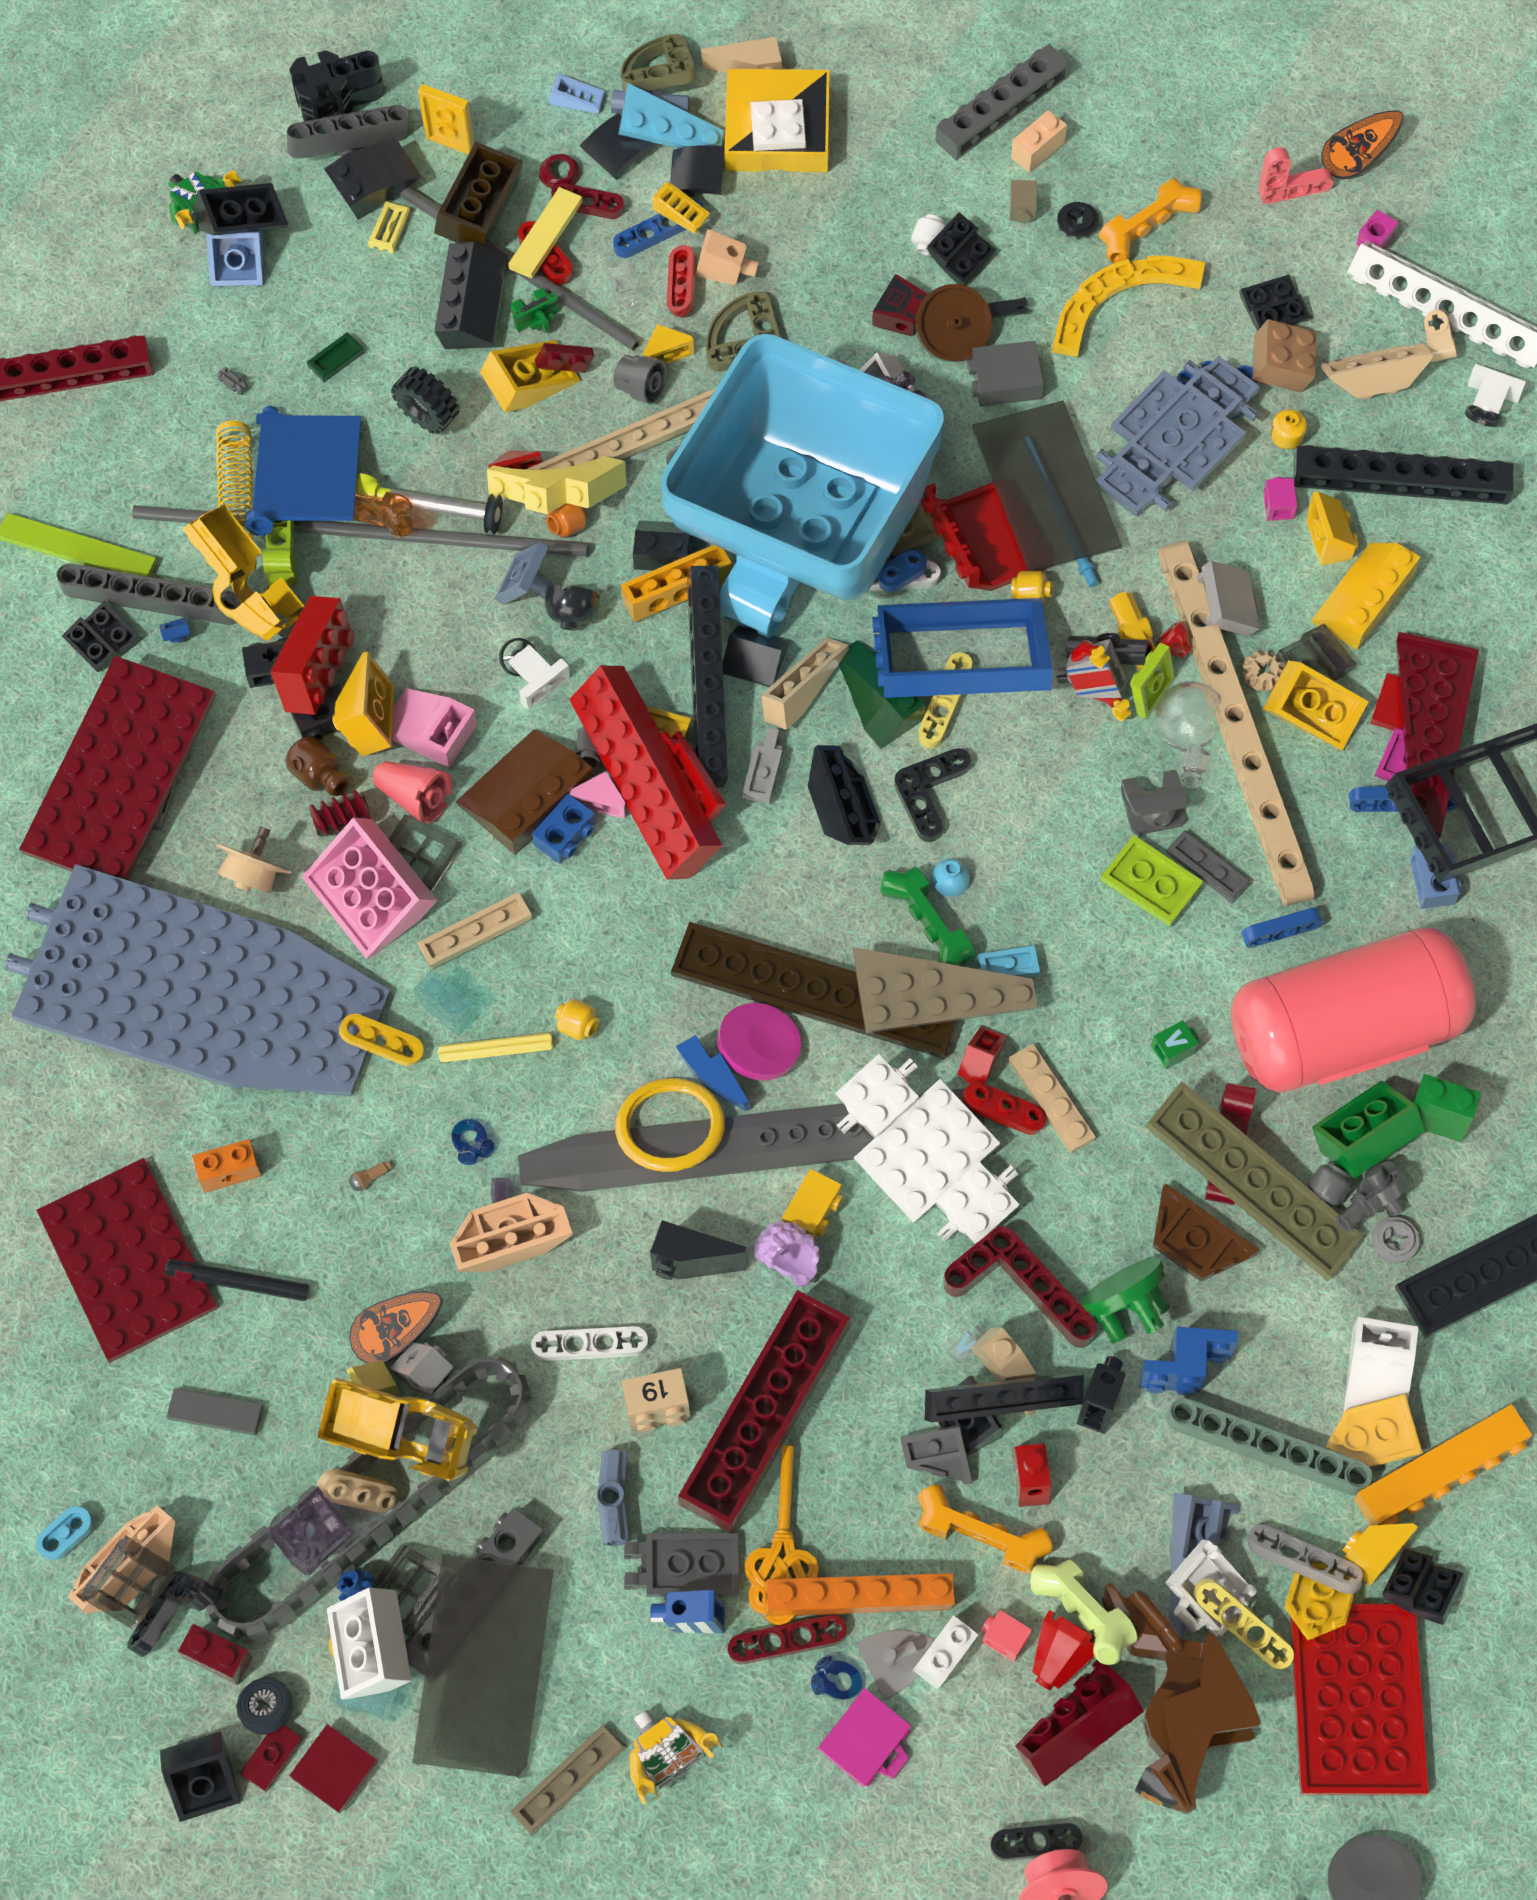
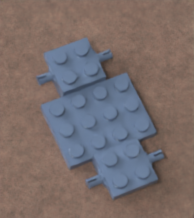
M1219 355L1211 364L1203 368L1188 360L1183 369L1193 377L1185 385L1163 370L1111 423V429L1128 441V443L1115 457L1111 456L1104 449H1101L1096 454V459H1099L1107 466L1105 472L1096 480V486L1136 517L1152 503H1156L1164 511H1168V508L1170 509L1173 502L1161 493L1172 481V476L1194 491L1246 437V432L1232 422L1231 419L1242 412L1254 422L1260 415L1259 411L1249 405V401L1259 392L1260 386Z

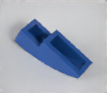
M696 1035L676 1046L679 1055L687 1067L714 1094L744 1111L751 1109L748 1099L720 1053L709 1058Z

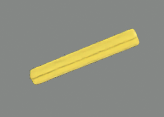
M541 1033L440 1045L438 1054L441 1062L551 1050L553 1042L551 1033Z

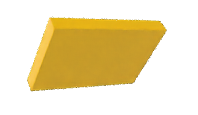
M421 84L418 94L426 139L469 155L475 143L469 101Z

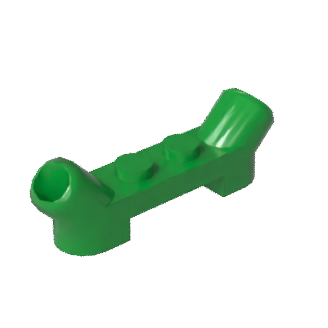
M914 866L904 873L893 870L884 872L880 892L883 896L907 901L909 904L908 910L915 921H921L925 927L924 934L928 941L932 944L935 942L939 947L938 962L963 966V963L975 957L974 948L962 929L959 928L950 933L925 897L929 895V882L919 868Z

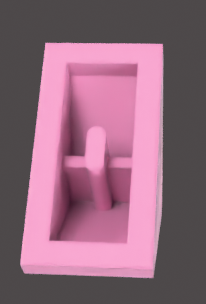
M606 771L570 791V796L594 812L624 819L626 817L625 801Z

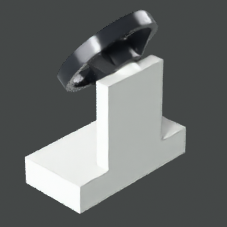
M1475 364L1467 386L1479 391L1474 404L1466 407L1465 416L1480 425L1488 427L1500 426L1502 417L1499 411L1504 399L1518 403L1526 381Z
M510 639L500 649L499 662L502 669L509 675L521 676L528 683L519 690L521 704L527 710H530L570 679L569 665L562 658L550 666L536 652L533 644L526 639ZM522 641L520 649H515L510 656L503 657L504 651L510 643ZM504 661H509V664H510L519 674H516V673L511 672V671L505 666Z

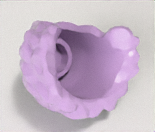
M783 1221L770 1223L756 1239L754 1245L755 1258L767 1265L769 1269H776L783 1276H791L796 1286H808L810 1280L818 1272L817 1263L820 1260L819 1247L816 1245L813 1235L806 1233V1229L799 1227L797 1223Z

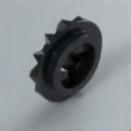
M1083 202L1066 204L1060 209L1057 216L1059 231L1065 232L1067 237L1070 235L1075 236L1077 240L1082 236L1088 238L1092 232H1096L1099 222L1096 210ZM1083 216L1082 223L1073 226V220H1078V218Z

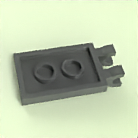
M646 1533V1542H625L624 1559L641 1558V1573L625 1572L624 1590L646 1588V1597H666L669 1592L714 1590L719 1597L739 1596L738 1533Z

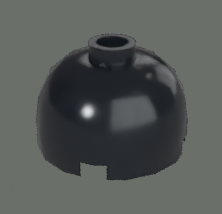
M549 585L546 587L545 608L547 614L553 621L560 623L561 629L575 631L577 626L588 624L597 614L600 594L597 595L596 591L577 586H570V589L562 590V585Z

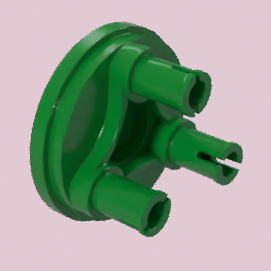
M1159 1258L1143 1260L1116 1272L1093 1287L1082 1298V1306L1086 1311L1090 1312L1096 1322L1101 1323L1111 1344L1117 1343L1128 1336L1127 1331H1125L1116 1315L1118 1310L1130 1308L1133 1312L1136 1311L1147 1334L1156 1332L1157 1326L1159 1329L1164 1326L1159 1316L1166 1313L1171 1307L1158 1287L1165 1277L1163 1272L1164 1265Z

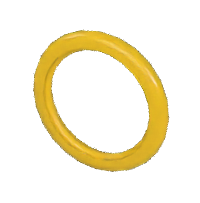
M663 1078L651 1081L637 1088L626 1098L615 1120V1134L618 1144L624 1153L635 1163L647 1169L660 1172H677L692 1168L703 1162L715 1151L725 1131L724 1111L715 1095L704 1086L681 1078ZM663 1092H682L696 1097L708 1109L711 1118V1128L708 1137L695 1151L676 1158H660L643 1152L637 1147L630 1133L632 1114L641 1102Z

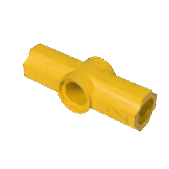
M1125 591L1111 598L1109 606L1117 621L1120 639L1149 640L1154 651L1156 647L1152 640L1153 635L1150 623L1146 617L1141 616L1132 593ZM1136 665L1139 672L1144 665Z

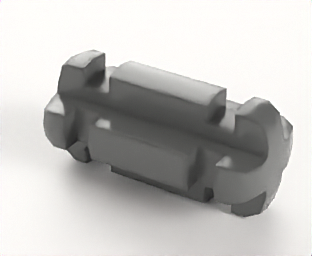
M223 367L217 373L218 380L220 382L224 381L223 384L234 392L237 390V394L242 395L248 389L247 381H241L242 378L231 370L228 371L229 368Z

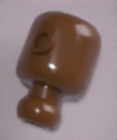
M307 736L301 738L288 750L285 759L288 771L311 791L318 792L325 789L331 796H340L348 789L350 784L349 777L344 772L339 771V757L316 737Z

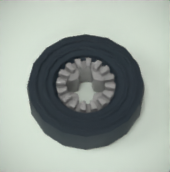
M269 1677L254 1680L245 1686L236 1704L238 1718L246 1729L255 1734H269L279 1730L291 1717L294 1706L292 1694L285 1684ZM263 1702L269 1703L270 1709L268 1708V1711L261 1709L260 1705Z

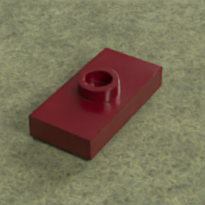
M286 1726L281 1727L276 1732L266 1734L239 1774L264 1792H267L303 1738Z

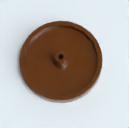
M947 284L934 289L921 301L916 312L915 330L919 342L930 355L946 362H959L972 357V348L984 347L992 330V316L988 304L977 291L962 284Z

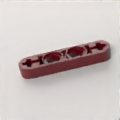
M828 1615L733 1636L728 1643V1655L734 1663L743 1665L835 1646L845 1639L846 1624L841 1617ZM829 1623H834L835 1627H841V1630L837 1632L836 1638H831L830 1633L820 1635L822 1641L816 1642L814 1625H819V1631L827 1630ZM798 1629H806L810 1632L811 1640L808 1644L799 1645L794 1641L793 1635ZM775 1635L780 1639L781 1645L776 1651H768L764 1648L763 1641L767 1636ZM752 1638H758V1648L761 1654L755 1655V1648L747 1650L745 1657H740L738 1652L733 1653L732 1650L737 1648L738 1642H743L744 1646L754 1645Z

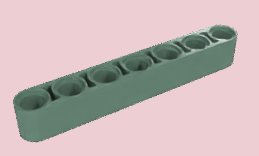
M1180 1398L1175 1400L1167 1415L1168 1424L1177 1432L1341 1492L1356 1496L1359 1491L1368 1487L1372 1481L1373 1474L1370 1467L1361 1461L1196 1401ZM1176 1410H1184L1189 1414L1190 1419L1185 1421L1179 1420L1174 1412ZM1212 1420L1218 1425L1219 1429L1217 1431H1209L1204 1427L1203 1422ZM1234 1431L1244 1432L1247 1436V1441L1239 1442L1235 1440L1232 1433ZM1265 1441L1272 1442L1276 1447V1451L1272 1453L1265 1451L1261 1443ZM1300 1452L1305 1457V1462L1297 1463L1293 1461L1291 1453ZM1323 1462L1331 1464L1335 1472L1332 1474L1323 1472L1320 1464ZM1358 1473L1363 1478L1364 1483L1360 1485L1353 1483L1350 1480L1349 1474Z

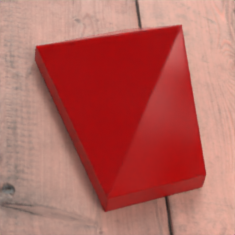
M510 450L489 464L488 468L494 465L526 470L542 463L540 451Z

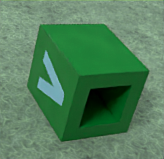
M1182 1020L1154 1035L1151 1047L1164 1067L1168 1069L1194 1055L1198 1047L1199 1038L1192 1027H1187Z

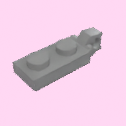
M768 728L765 742L758 741V744H755L742 799L770 804L783 755V746L777 745L779 730Z

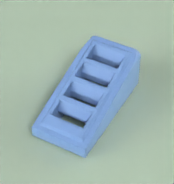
M557 74L548 103L565 108L599 113L606 91ZM570 92H576L575 96L570 95ZM586 94L585 99H581L580 95ZM591 95L596 96L594 103L589 102Z

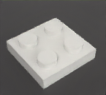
M802 99L751 102L754 151L805 148Z

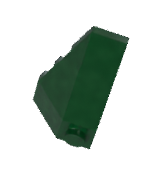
M858 640L850 644L849 650L838 665L851 693L852 701L858 711L864 731L882 749L922 722L926 705L918 696L884 698L883 687H878L877 670L882 669H876V656Z

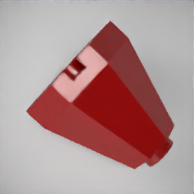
M1049 1609L1043 1619L1032 1673L1037 1675L1036 1683L1051 1691L1054 1686L1058 1689L1063 1687L1095 1657L1093 1653L1094 1643L1092 1642L1095 1636L1061 1616H1058L1057 1620H1055L1054 1617L1057 1613Z

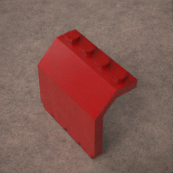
M1000 479L948 500L936 497L937 487L935 483L926 486L924 498L921 499L923 509L926 514H931L936 534L938 536L942 535L948 557L954 558L956 572L960 579L966 581L969 588L993 591L1011 584L1013 577H1017L1021 571H1045L1047 564L1054 561L1046 543H1042L1044 539L1035 522H1030L1032 517L1023 500H1019L1021 496L1013 481L1003 483Z

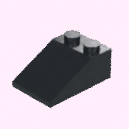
M396 137L347 153L324 168L357 220L363 218L422 178Z
M661 1220L650 1251L652 1271H655L658 1277L666 1280H672L673 1277L687 1279L746 1271L748 1266L747 1247Z

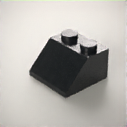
M639 520L635 529L633 545L634 570L653 571L690 555L692 535L681 531L671 522Z
M221 1731L160 1750L161 1772L179 1822L241 1803L230 1755Z

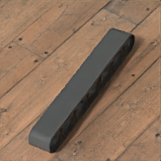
M64 564L56 572V577L63 594L71 598L99 603L105 601L111 605L225 625L237 623L219 610L214 601L213 588L77 564ZM128 588L126 591L119 592L121 589ZM227 590L222 592L221 599L226 607L236 609L240 606L238 596L234 592ZM180 597L179 600L171 601L174 598ZM202 602H207V603L204 604V605H198V604H200V603H202Z

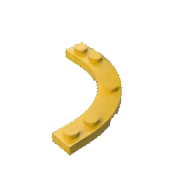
M1152 255L1147 256V259L1135 261L1126 259L1099 270L1086 279L1071 299H1068L1058 321L1052 353L1078 357L1083 332L1093 312L1105 300L1124 289L1153 283L1200 289L1205 262L1173 256Z

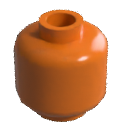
M566 503L546 516L547 526L554 535L562 538L569 537L585 528L587 510L585 507Z

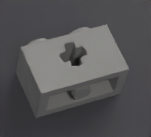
M414 1342L389 1370L410 1389L430 1395L451 1371L453 1366L447 1361L448 1354L437 1345L432 1347L426 1342L424 1344Z

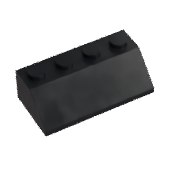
M475 242L449 244L434 330L444 349L494 347L508 264L507 255Z

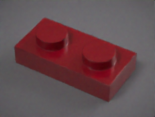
M544 343L535 358V363L539 369L585 373L595 355L592 347Z

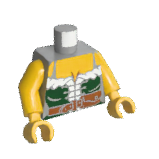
M648 1710L634 1718L632 1722L642 1735L632 1742L634 1749L629 1755L630 1777L636 1787L641 1803L646 1804L644 1797L648 1793H654L655 1797L658 1798V1791L705 1757L704 1752L709 1758H713L714 1755L710 1751L711 1747L714 1745L723 1747L718 1737L713 1733L706 1732L700 1726L681 1718L672 1720L667 1716L656 1723Z

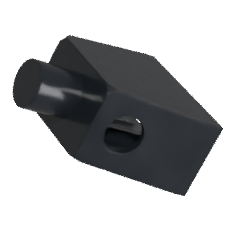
M1108 1356L1104 1364L1097 1363L1076 1424L1102 1434L1106 1433L1126 1375L1124 1371H1121L1123 1362L1119 1358Z

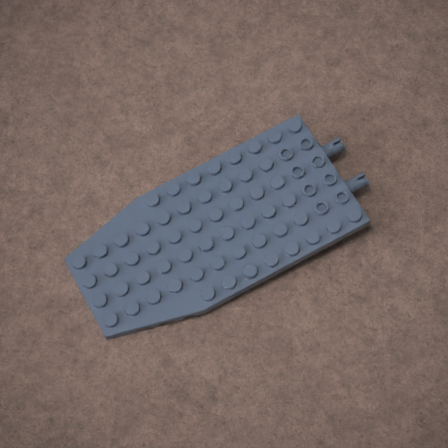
M76 864L55 910L33 902L29 904L28 907L31 910L27 909L26 920L49 927L34 960L14 955L13 953H9L7 956L10 961L5 960L4 970L27 976V980L11 1015L13 1020L230 1088L242 1089V1087H250L269 1091V1089H279L298 1093V1091L314 1092V1094L352 1096L368 1051L346 1043L340 1036L339 1026L343 1019L350 1014H360L379 1022L390 995V990L292 931ZM349 1027L351 1034H358V1030L355 1027Z

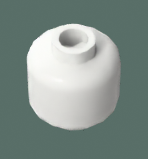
M927 214L925 217L917 220L911 242L917 247L916 251L918 253L930 256L926 247L946 226L942 218Z

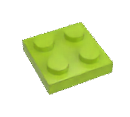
M1159 643L1156 649L1148 654L1140 672H1136L1131 679L1130 685L1137 715L1145 719L1148 718L1175 679L1170 647Z

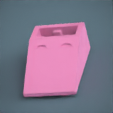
M406 688L393 707L392 741L447 768L451 767L477 727L474 709L444 696Z

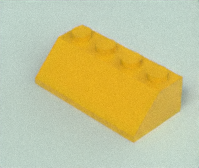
M1369 543L1312 618L1311 622L1358 650L1415 574L1420 556L1398 543Z

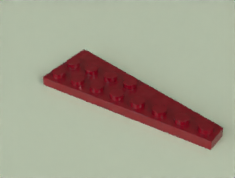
M1398 632L1396 650L1406 769L1459 751L1479 649ZM1438 775L1409 786L1438 839H1440L1450 793Z

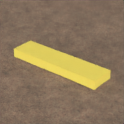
M559 187L509 262V269L532 279L582 204V197Z

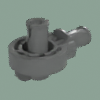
M1383 1161L1379 1165L1369 1168L1364 1173L1365 1178L1358 1186L1357 1193H1354L1350 1199L1352 1204L1336 1217L1337 1224L1344 1231L1350 1232L1364 1217H1374L1376 1212L1383 1206L1388 1216H1396L1405 1209V1205L1399 1197L1405 1192L1409 1183L1402 1170L1394 1163Z

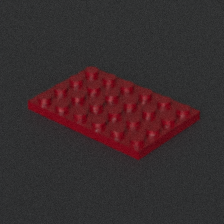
M144 1158L36 1210L109 1363L218 1309L206 1283L192 1280V1273L175 1270V1277L165 1274V1265L169 1259L195 1263Z

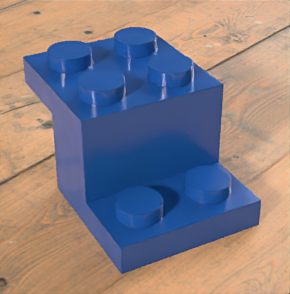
M1176 1327L1171 1341L1170 1361L1145 1360L1140 1374L1139 1388H1146L1147 1392L1156 1394L1164 1393L1165 1390H1177V1394L1184 1396L1200 1392L1206 1377V1358L1213 1363H1222L1226 1359H1231L1237 1345L1238 1331Z

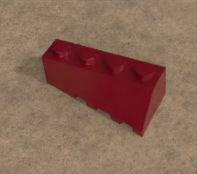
M1098 1660L1091 1665L1093 1671L1086 1678L1081 1676L1073 1684L1075 1690L1066 1699L1060 1698L1053 1705V1713L1048 1718H1041L1015 1745L1029 1772L1044 1787L1055 1781L1061 1774L1081 1761L1086 1755L1144 1712L1130 1684L1108 1665L1100 1663Z

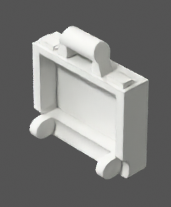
M1201 1540L1165 1583L1180 1599L1174 1614L1190 1632H1195L1204 1626L1210 1633L1213 1632L1215 1636L1222 1637L1228 1629L1199 1605L1194 1595L1196 1584L1202 1579L1212 1578L1246 1606L1249 1605L1250 1599L1256 1594L1257 1590L1253 1585H1249L1221 1554L1222 1550L1208 1540ZM1215 1588L1211 1591L1204 1589L1203 1594L1205 1598L1203 1600L1210 1597L1219 1606L1221 1601L1214 1593ZM1236 1606L1228 1607L1224 1612V1618L1228 1621H1235L1241 1614L1240 1608ZM1186 1608H1188L1195 1615L1197 1620L1189 1613V1611Z

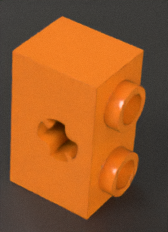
M250 1139L192 1155L198 1180L204 1193L261 1177L255 1150Z

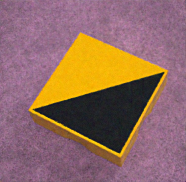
M727 69L725 171L762 172L767 170H785L790 172H828L829 70ZM802 99L805 148L754 151L751 102Z

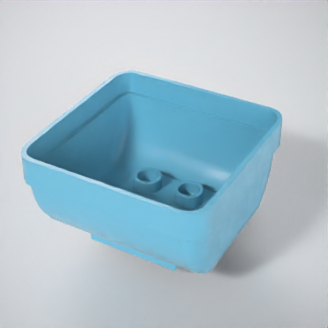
M761 334L749 339L730 365L667 465L661 478L662 506L665 513L671 517L674 525L687 534L734 553L737 556V562L719 594L720 617L726 620L734 619L739 622L740 626L744 628L750 626L757 629L758 634L770 638L776 633L785 618L790 598L800 582L841 600L851 601L865 595L870 590L921 502L934 457L942 443L944 417L941 407L930 399L775 335Z

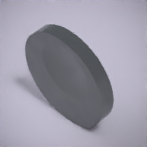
M1367 1835L1348 1841L1334 1854L1328 1868V1890L1331 1900H1420L1422 1875L1417 1860L1401 1843L1384 1836Z

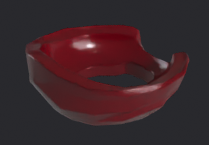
M564 153L554 154L542 162L539 169V178L550 189L559 183L575 185L581 178V168L578 162L571 156ZM557 160L567 162L570 167L567 177L562 179L555 178L550 172V165Z

